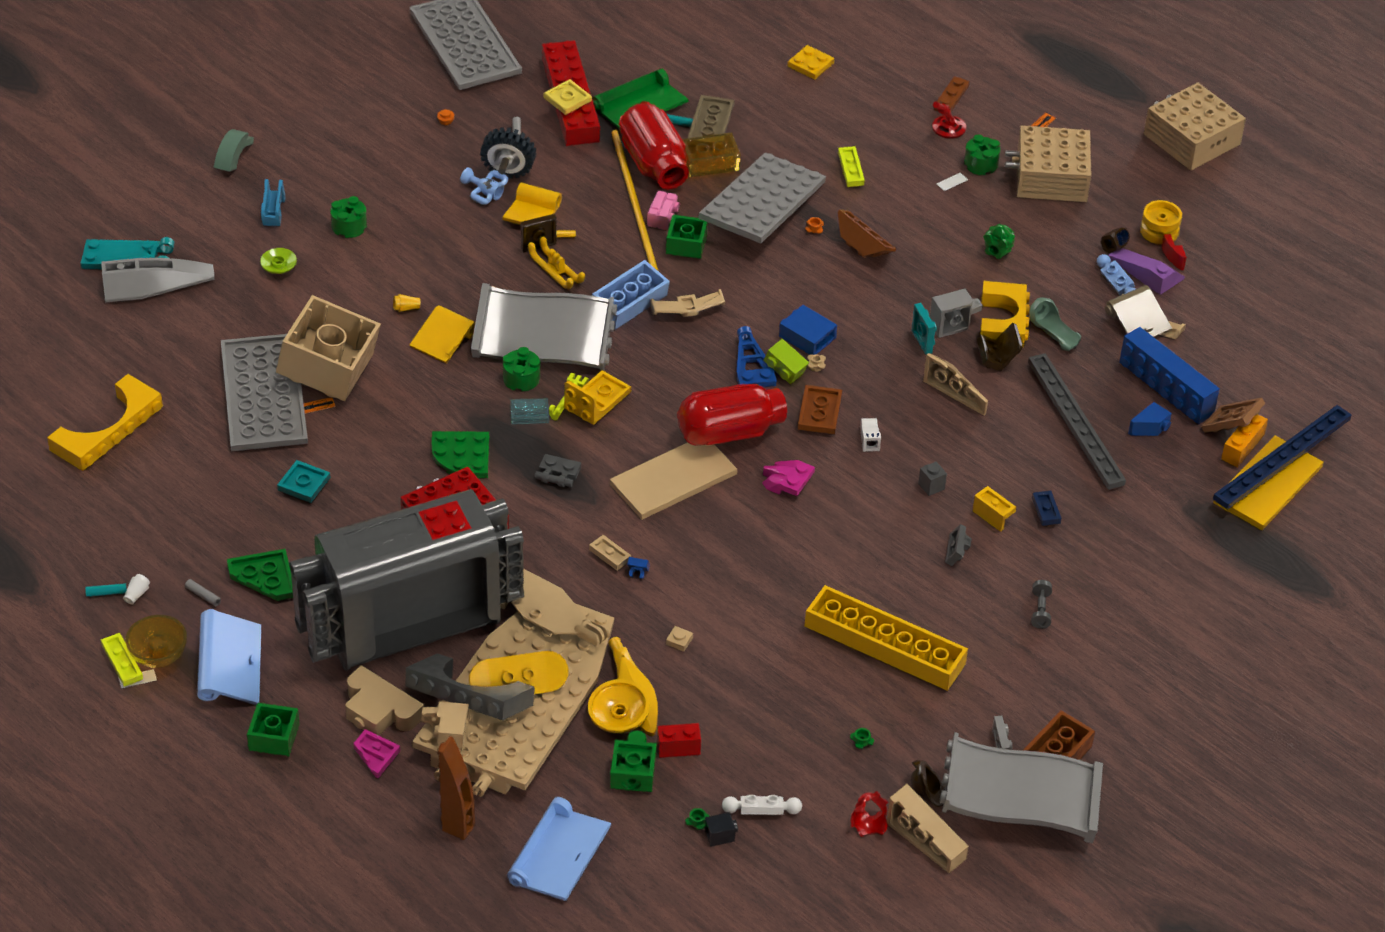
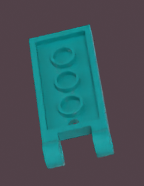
M164 237L160 241L86 239L81 269H102L101 262L135 258H169L164 255L157 257V253H172L175 243L169 237Z

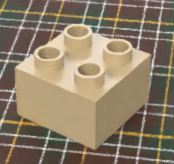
M312 295L282 342L276 373L288 377L293 382L302 383L319 390L329 397L346 401L373 356L381 324Z

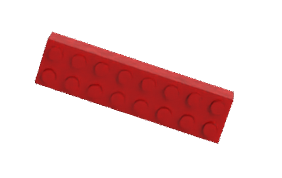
M575 40L542 44V61L550 89L570 79L591 95ZM593 100L566 115L556 108L566 146L600 142V124Z

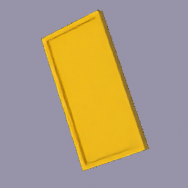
M1275 435L1232 480L1286 441ZM1306 452L1228 510L1216 501H1213V503L1263 530L1323 467L1324 462Z

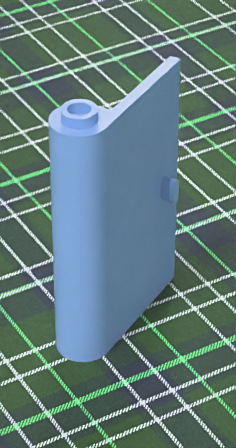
M208 609L201 613L197 696L199 699L212 701L219 695H223L254 705L259 703L261 624L218 612L214 609Z
M555 797L507 873L509 882L513 886H520L566 901L611 827V823L573 812L571 804L566 799Z

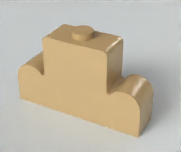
M361 665L348 677L347 686L350 700L345 704L346 718L354 723L357 728L366 729L376 735H380L394 722L396 728L401 731H410L421 722L424 704Z

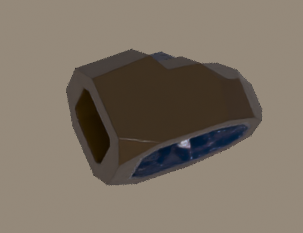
M1122 227L1106 233L1102 236L1100 242L1103 250L1111 253L1123 248L1128 244L1130 234L1126 228Z

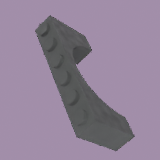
M438 653L406 667V687L448 702L468 704V709L502 721L534 705V686L519 681L502 686L483 687L467 685L452 680L453 658Z

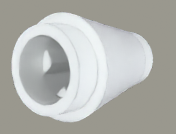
M136 574L135 577H132L123 597L124 601L133 605L149 589L150 581L141 574Z

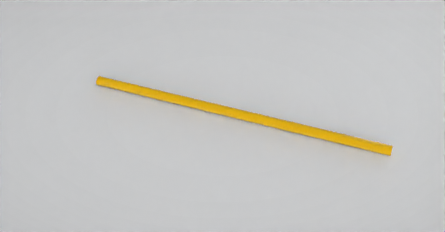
M614 130L611 132L647 259L649 264L658 271L618 131Z

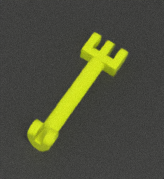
M570 373L567 381H571L582 388L589 382V378L584 377L582 380L581 375H577L575 378V373ZM564 396L557 407L552 404L550 405L549 414L553 420H557L564 410Z

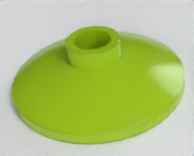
M273 248L261 256L260 263L265 271L273 274H282L289 272L295 267L297 258L289 249Z

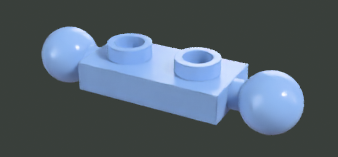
M1102 254L1097 258V265L1102 268L1100 269L1101 274L1120 296L1135 290L1133 288L1135 287L1134 282L1115 260L1111 262L1110 257L1106 254Z

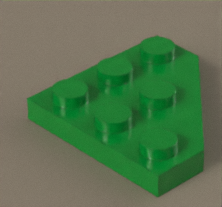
M286 549L226 559L230 579L276 601L293 598L291 571Z

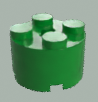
M979 134L969 140L966 144L964 165L966 164L968 171L977 175H985V172L990 171L994 173L999 165L1000 142Z
M356 196L332 202L330 213L333 232L338 236L339 234L345 235V238H354L362 235L364 229L367 228V214L364 203L359 201V198Z
M520 347L518 350L511 351L503 357V382L508 388L515 391L516 388L522 389V391H529L538 385L540 380V359L534 352L529 351L527 347Z

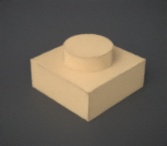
M675 626L666 639V645L684 652L693 639V633Z

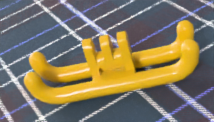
M546 237L540 238V246L543 253L548 257V263L537 254L533 242L528 244L531 258L564 289H571L574 282L579 284L584 282L585 273L580 272L577 275L565 264V259L560 257V254L556 253L554 249H549ZM566 273L570 278L566 281L560 274Z

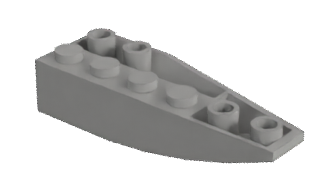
M135 258L101 262L105 302L144 299L215 280L213 264L171 258Z

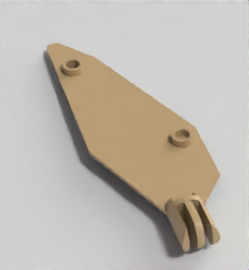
M524 569L523 589L525 596L511 602L524 619L553 634H576L579 638L595 646H598L609 637V630L588 620L562 588Z

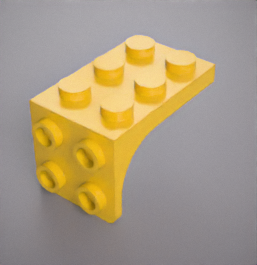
M603 370L582 388L571 381H566L564 383V408L594 425L631 393V386Z

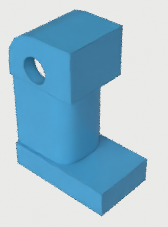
M265 179L264 198L261 207L262 224L264 226H281V202H285L286 197L283 180H279L278 191L270 190L269 179Z

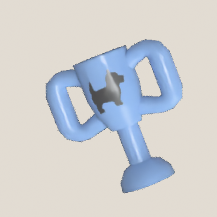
M468 167L462 172L460 182L463 184L470 182L476 184L478 187L471 192L470 197L472 200L486 205L492 199L498 200L502 196L504 185L508 183V177L505 174H499L497 170H493L488 173L486 178L479 179L474 176L473 170ZM492 177H496L502 181L497 182L493 180ZM482 192L484 195L487 196V198H483L477 194Z

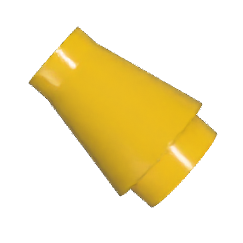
M402 294L393 297V309L398 310V312L420 309V298Z

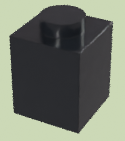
M730 812L705 817L704 830L710 847L735 842V833L738 832V825L736 820H732Z

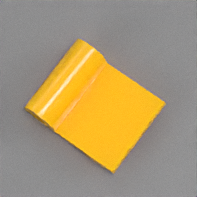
M520 183L516 192V200L503 215L502 220L521 225L522 221L555 214L561 204L562 194Z
M438 305L409 345L447 364L463 339H471L473 337L475 321Z

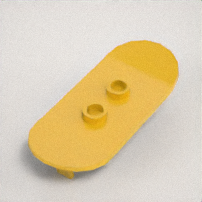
M540 651L485 659L477 662L472 667L469 674V685L491 687L519 681L534 686V694L552 692L565 684L569 668L566 660L554 651Z

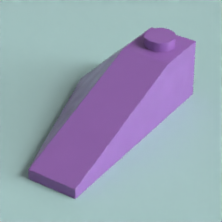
M1124 248L1108 255L1112 261L1115 260L1121 268L1159 295L1185 278L1175 269L1161 261Z

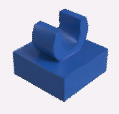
M633 557L628 558L627 565L630 568V577L633 578L635 571H640V579H643L645 576L644 571L649 572V561Z

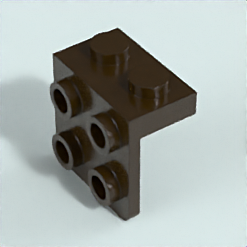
M1011 323L996 340L982 334L977 338L983 365L1000 372L1021 352L1023 347L1017 324Z

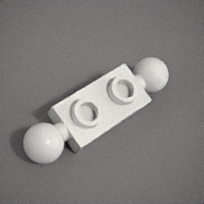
M776 795L741 796L740 801L729 796L723 800L722 808L727 813H734L737 809H741V814L784 815V810H787L790 814L799 813L802 809V803L795 797L783 801V797Z

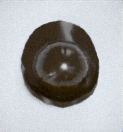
M925 760L913 761L912 765L916 769L910 778L912 789L921 796L929 797L936 807H942L943 803H940V796L942 790L945 791V786H942L939 775Z

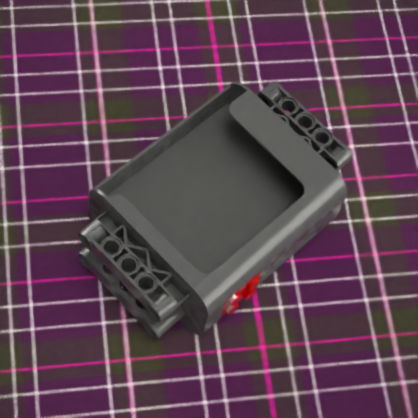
M469 489L315 535L316 555L289 562L295 624L300 634L308 632V651L312 662L321 661L337 654L344 670L348 671L350 667L491 623L499 624L501 619L500 604L512 602L525 596L523 589L524 539L519 526L508 529L509 513L505 500L502 498L481 505L475 492Z

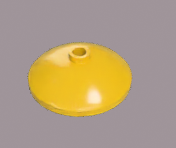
M615 679L601 684L593 691L588 701V712L593 723L600 729L611 733H624L639 727L646 720L650 711V701L647 692L639 684L626 679Z

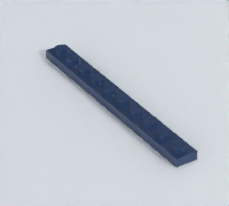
M1336 405L1217 491L1213 496V500L1228 510L1350 421L1352 415Z

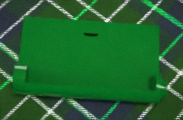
M663 68L592 97L595 110L619 130L620 117L630 107L642 101L654 104L665 112L688 102V98L669 84L668 75Z

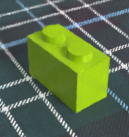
M783 339L767 351L763 360L789 384L798 379L805 372L809 364L802 355Z

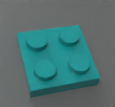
M922 303L914 304L911 331L926 355L928 353L931 354L933 353V345H935L936 323L931 320L928 310L923 307Z
M296 460L277 484V490L312 503L331 478L330 472Z

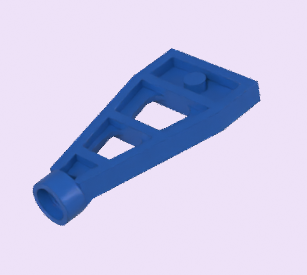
M748 326L740 327L737 330L739 346L736 377L738 385L758 384L762 387L776 386L777 380L774 369L763 361L765 354L754 339L751 328ZM754 349L755 355L744 356V350ZM758 362L762 369L746 370L745 365L746 363Z

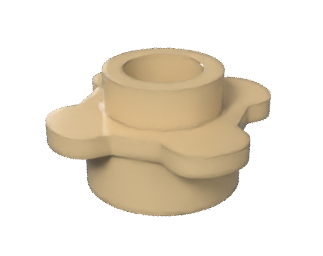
M808 355V367L812 371H821L826 367L824 363L826 357L824 355Z

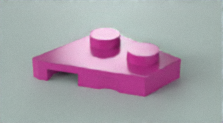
M366 729L354 742V749L376 778L381 776L400 752L399 745Z

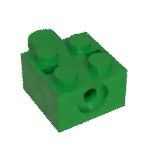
M632 731L628 734L627 741L615 740L610 776L611 789L652 792L657 743H647L645 733Z

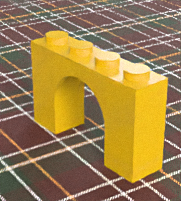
M983 281L982 306L1003 308L1009 310L1015 316L1005 320L982 318L980 335L982 334L996 340L1011 323L1017 324L1022 346L1024 347V341L1028 340L1029 330L1026 329L1029 326V317H1026V315H1029L1030 305L1026 304L1029 303L1030 292H1027V284Z

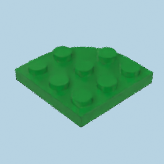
M432 431V457L437 466L440 465L448 474L469 467L477 478H488L489 432Z

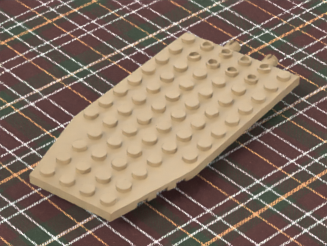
M575 604L588 620L609 630V637L598 646L579 638L576 634H553L524 619L519 612H516L487 636L457 678V682L469 685L471 669L479 661L540 651H554L560 654L566 660L569 672L568 678L562 687L552 692L534 694V705L503 721L468 709L463 749L459 750L467 767L470 780L475 783L472 789L476 796L479 793V797H482L487 788L503 794H507L511 786L523 790L527 789L597 684L613 629L614 617ZM425 723L412 741V747L431 754V766L438 768L439 755L437 751L439 747L438 738H434L435 725ZM438 768L434 773V777L439 781L440 772Z

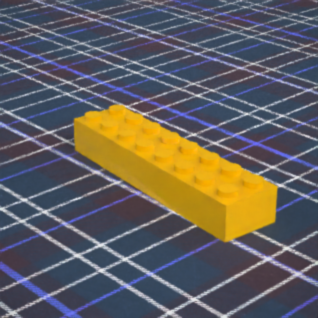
M824 585L806 610L805 627L944 690H949L966 665L968 648L829 586Z

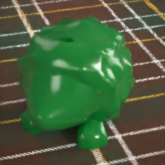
M997 224L996 226H991L983 236L986 246L985 253L997 259L1008 255L1014 246L1015 235L1007 225Z

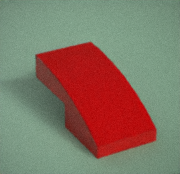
M1164 234L1161 248L1165 256L1176 268L1184 270L1187 256L1183 246H1175L1171 234Z

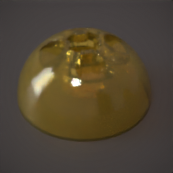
M167 615L144 617L135 622L126 634V646L130 655L139 664L149 668H163L173 664L183 654L187 643V632L184 625L179 620Z

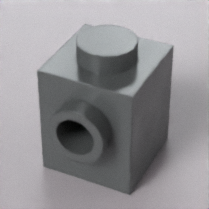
M937 462L927 464L920 468L918 484L928 496L945 490L947 473Z

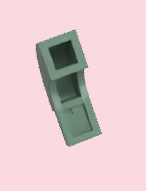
M235 129L229 130L218 148L214 168L226 171L237 169L238 159L244 147L253 144L254 137L248 136L247 132Z

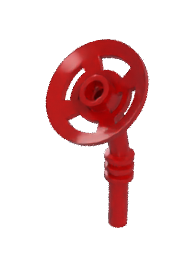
M937 101L933 102V107L943 115L933 121V131L943 138L953 139L962 136L966 132V123L961 118L953 116L948 105ZM940 127H943L945 130H947V131H949V132L942 131V130L939 129V128H940Z

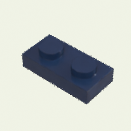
M1052 491L1034 492L1032 500L1041 525L1061 524L1062 518Z

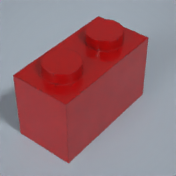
M699 723L658 726L657 745L659 758L701 755Z

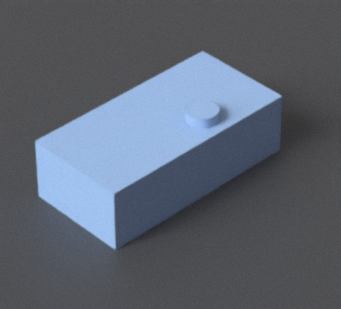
M644 260L592 293V296L606 299L614 297V304H617L616 316L613 315L612 321H615L614 329L616 330L648 309L651 299L660 301L666 297L670 281Z

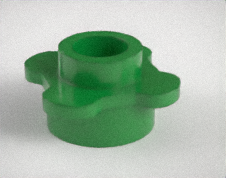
M859 728L850 735V739L854 740L855 747L858 749L874 744V738H871V733L866 728Z
M695 808L690 811L689 817L685 819V823L696 827L697 830H703L705 828V817L710 815L703 809Z

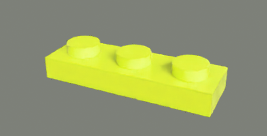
M856 147L838 148V155L847 187L864 186L865 179Z
M120 633L101 639V645L124 687L143 680V674Z

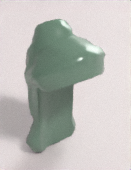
M1040 297L1030 306L1029 316L1032 323L1057 340L1062 350L1070 351L1079 344L1081 335L1061 321L1059 311L1053 300Z

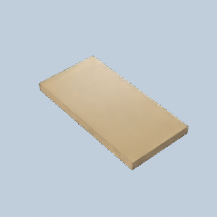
M687 442L611 478L610 485L639 518L643 520L737 475V468L715 445L694 446Z

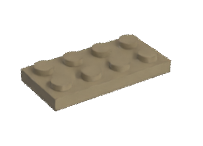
M701 95L687 143L721 148L733 111L734 100Z

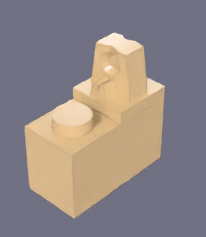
M439 701L438 707H423L421 721L435 725L434 738H438V747L451 736L454 738L458 748L463 749L468 722V704Z

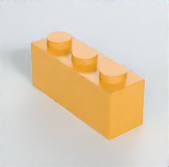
M1257 414L1251 419L1250 424L1245 427L1239 426L1225 442L1221 460L1238 468L1265 435L1268 419Z

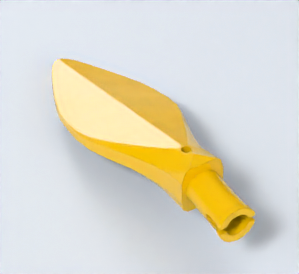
M613 637L608 643L613 652V659L617 668V679L633 681L647 692L650 701V711L646 720L639 728L647 735L654 736L658 720V702L655 690L647 677L635 665L627 648L623 647L621 639Z

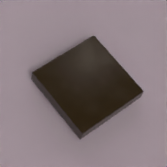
M555 214L521 222V250L523 253L528 252V244L530 242L535 244V249H540L541 237H546L548 246L557 244V217Z

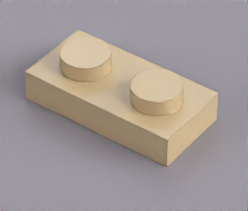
M604 535L589 545L591 552L617 571L626 565L628 558L631 557L629 553Z

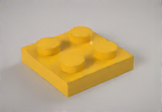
M806 45L788 61L787 67L815 80L834 64V58Z

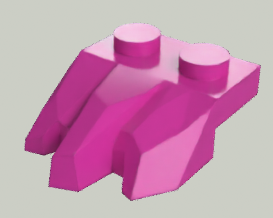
M799 460L775 462L774 466H764L763 475L768 478L762 484L767 490L779 495L782 491L798 496L814 474L815 467Z

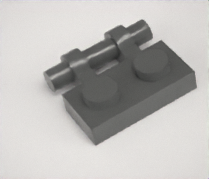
M545 454L540 463L539 471L535 473V479H539L543 483H556L560 487H572L573 480L576 481L581 470V462Z

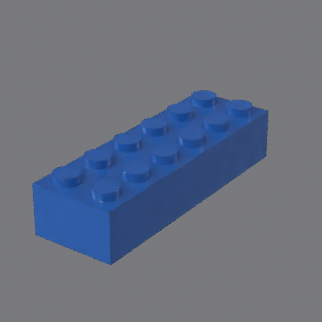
M1141 327L1124 336L1119 361L1124 367L1198 425L1215 412L1219 387Z

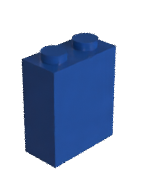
M805 305L795 309L790 316L783 319L779 324V337L809 355L818 354L835 340L837 335V324Z

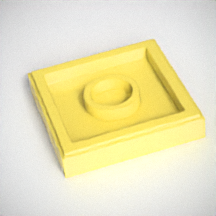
M570 79L543 93V98L565 115L592 101V96Z

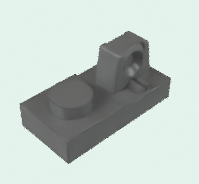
M962 524L949 535L945 563L951 566L963 558L964 550L971 547L972 538L966 535V527Z

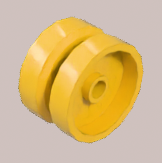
M1163 200L1148 203L1143 211L1140 229L1142 236L1149 242L1162 245L1163 235L1171 234L1173 241H1175L1179 236L1182 220L1180 208L1174 203Z

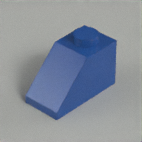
M1153 402L1130 421L1128 434L1131 436H1158L1161 432L1169 429L1172 413Z

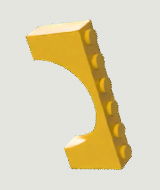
M127 374L115 383L116 396L127 407L125 414L117 423L107 429L91 433L73 432L60 427L47 437L49 451L84 471L163 407L161 393Z

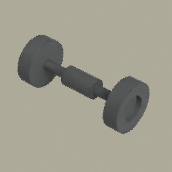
M1037 580L1032 585V592L1039 597L1038 611L1032 614L1031 623L1036 628L1044 629L1051 625V615L1045 612V597L1051 595L1052 584L1047 580Z

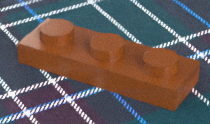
M954 76L937 102L948 105L950 112H952L968 89L970 81Z

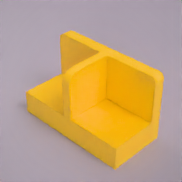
M987 486L974 496L973 512L1001 532L1004 529L1005 520L1016 512V506Z

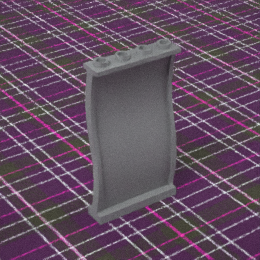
M482 283L471 345L472 357L480 358V356L503 360V357L509 352L518 350L520 347H527L529 351L534 352L539 357L540 362L577 364L599 368L601 371H604L605 365H609L610 354H607V351L612 346L610 332H614L615 321H612L613 315L616 316L617 304H614V297L606 299L572 293L519 292L491 287L490 284Z
M956 732L953 739L948 740L946 752L949 753V757L946 756L944 769H947V774L944 773L942 786H945V791L942 790L940 796V803H943L942 812L946 813L947 810H951L983 820L1055 828L1084 837V842L1093 843L1098 829L1103 763L1095 761L1094 764H1090L1078 759L1045 752L989 747L958 737L959 733Z

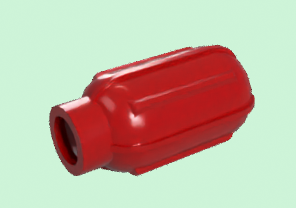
M642 101L630 107L620 117L619 126L622 142L643 176L656 180L663 189L670 190L681 186L689 176V170L686 165V146L664 110L647 101Z
M740 384L693 392L681 402L677 412L678 425L684 439L694 446L715 445L760 437L770 425L785 422L787 403L783 392L779 388L765 389L758 384Z

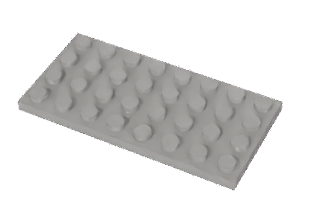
M434 0L410 7L411 15L459 90L522 74L521 66L477 0Z
M764 153L699 212L698 218L762 243L825 183L826 176L806 169L801 165L790 163L788 160L775 157L772 154Z
M287 334L221 340L231 451L308 444L301 383L293 382L288 377L276 373L282 342Z

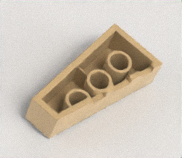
M908 784L890 797L887 824L948 873H951L967 859L968 845Z

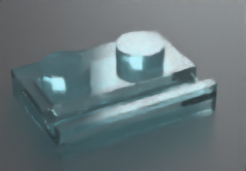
M548 398L510 399L511 424L549 423Z

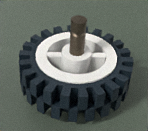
M500 127L499 131L496 128L493 132H488V135L484 138L480 149L481 161H484L485 167L489 166V171L497 170L499 174H507L511 179H513L514 175L516 178H520V175L523 177L532 169L536 157L535 144L530 142L531 139L529 137L524 138L525 133L522 132L519 135V130L517 129L511 132V128H507L506 131L504 127Z

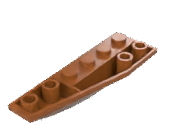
M449 736L445 743L440 744L437 751L439 755V795H441L440 808L442 814L440 820L442 821V831L465 840L475 826L474 795L469 773L454 738Z

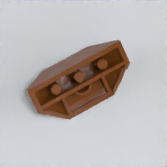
M838 210L840 235L849 247L858 250L857 253L865 258L867 256L877 257L896 251L897 248L877 234L851 211Z

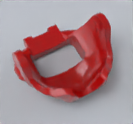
M878 791L863 794L858 799L851 815V828L855 827L860 837L876 833L883 835L887 830L886 805L888 801L883 799ZM870 799L881 809L874 816H871L865 810V804Z

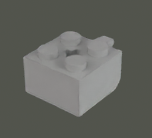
M966 289L932 297L930 318L936 323L937 331L935 334L937 337L941 338L968 330L971 315L982 311L980 300L978 298L972 299Z

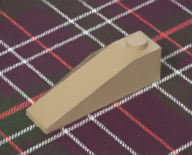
M930 353L926 355L923 382L978 413L985 415L988 400L954 365Z

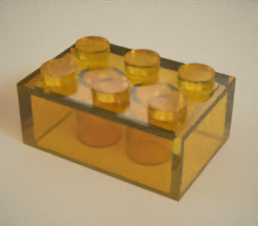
M732 132L682 139L686 146V165L689 170V177L740 170L741 154Z

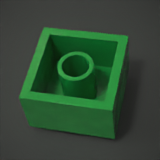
M672 215L666 238V254L701 259L707 238L708 222L695 217Z
M257 703L247 732L248 749L250 751L290 756L300 725L298 708Z

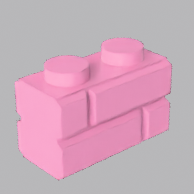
M662 191L656 193L647 214V225L649 227H658V229L663 230L668 229L672 215H675V212L678 213L680 207L676 194H667Z

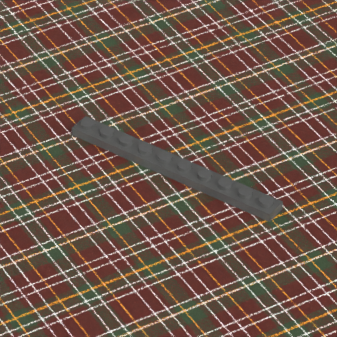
M1046 353L1029 357L1028 364L1106 488L1109 490L1124 486L1126 483L1125 477Z

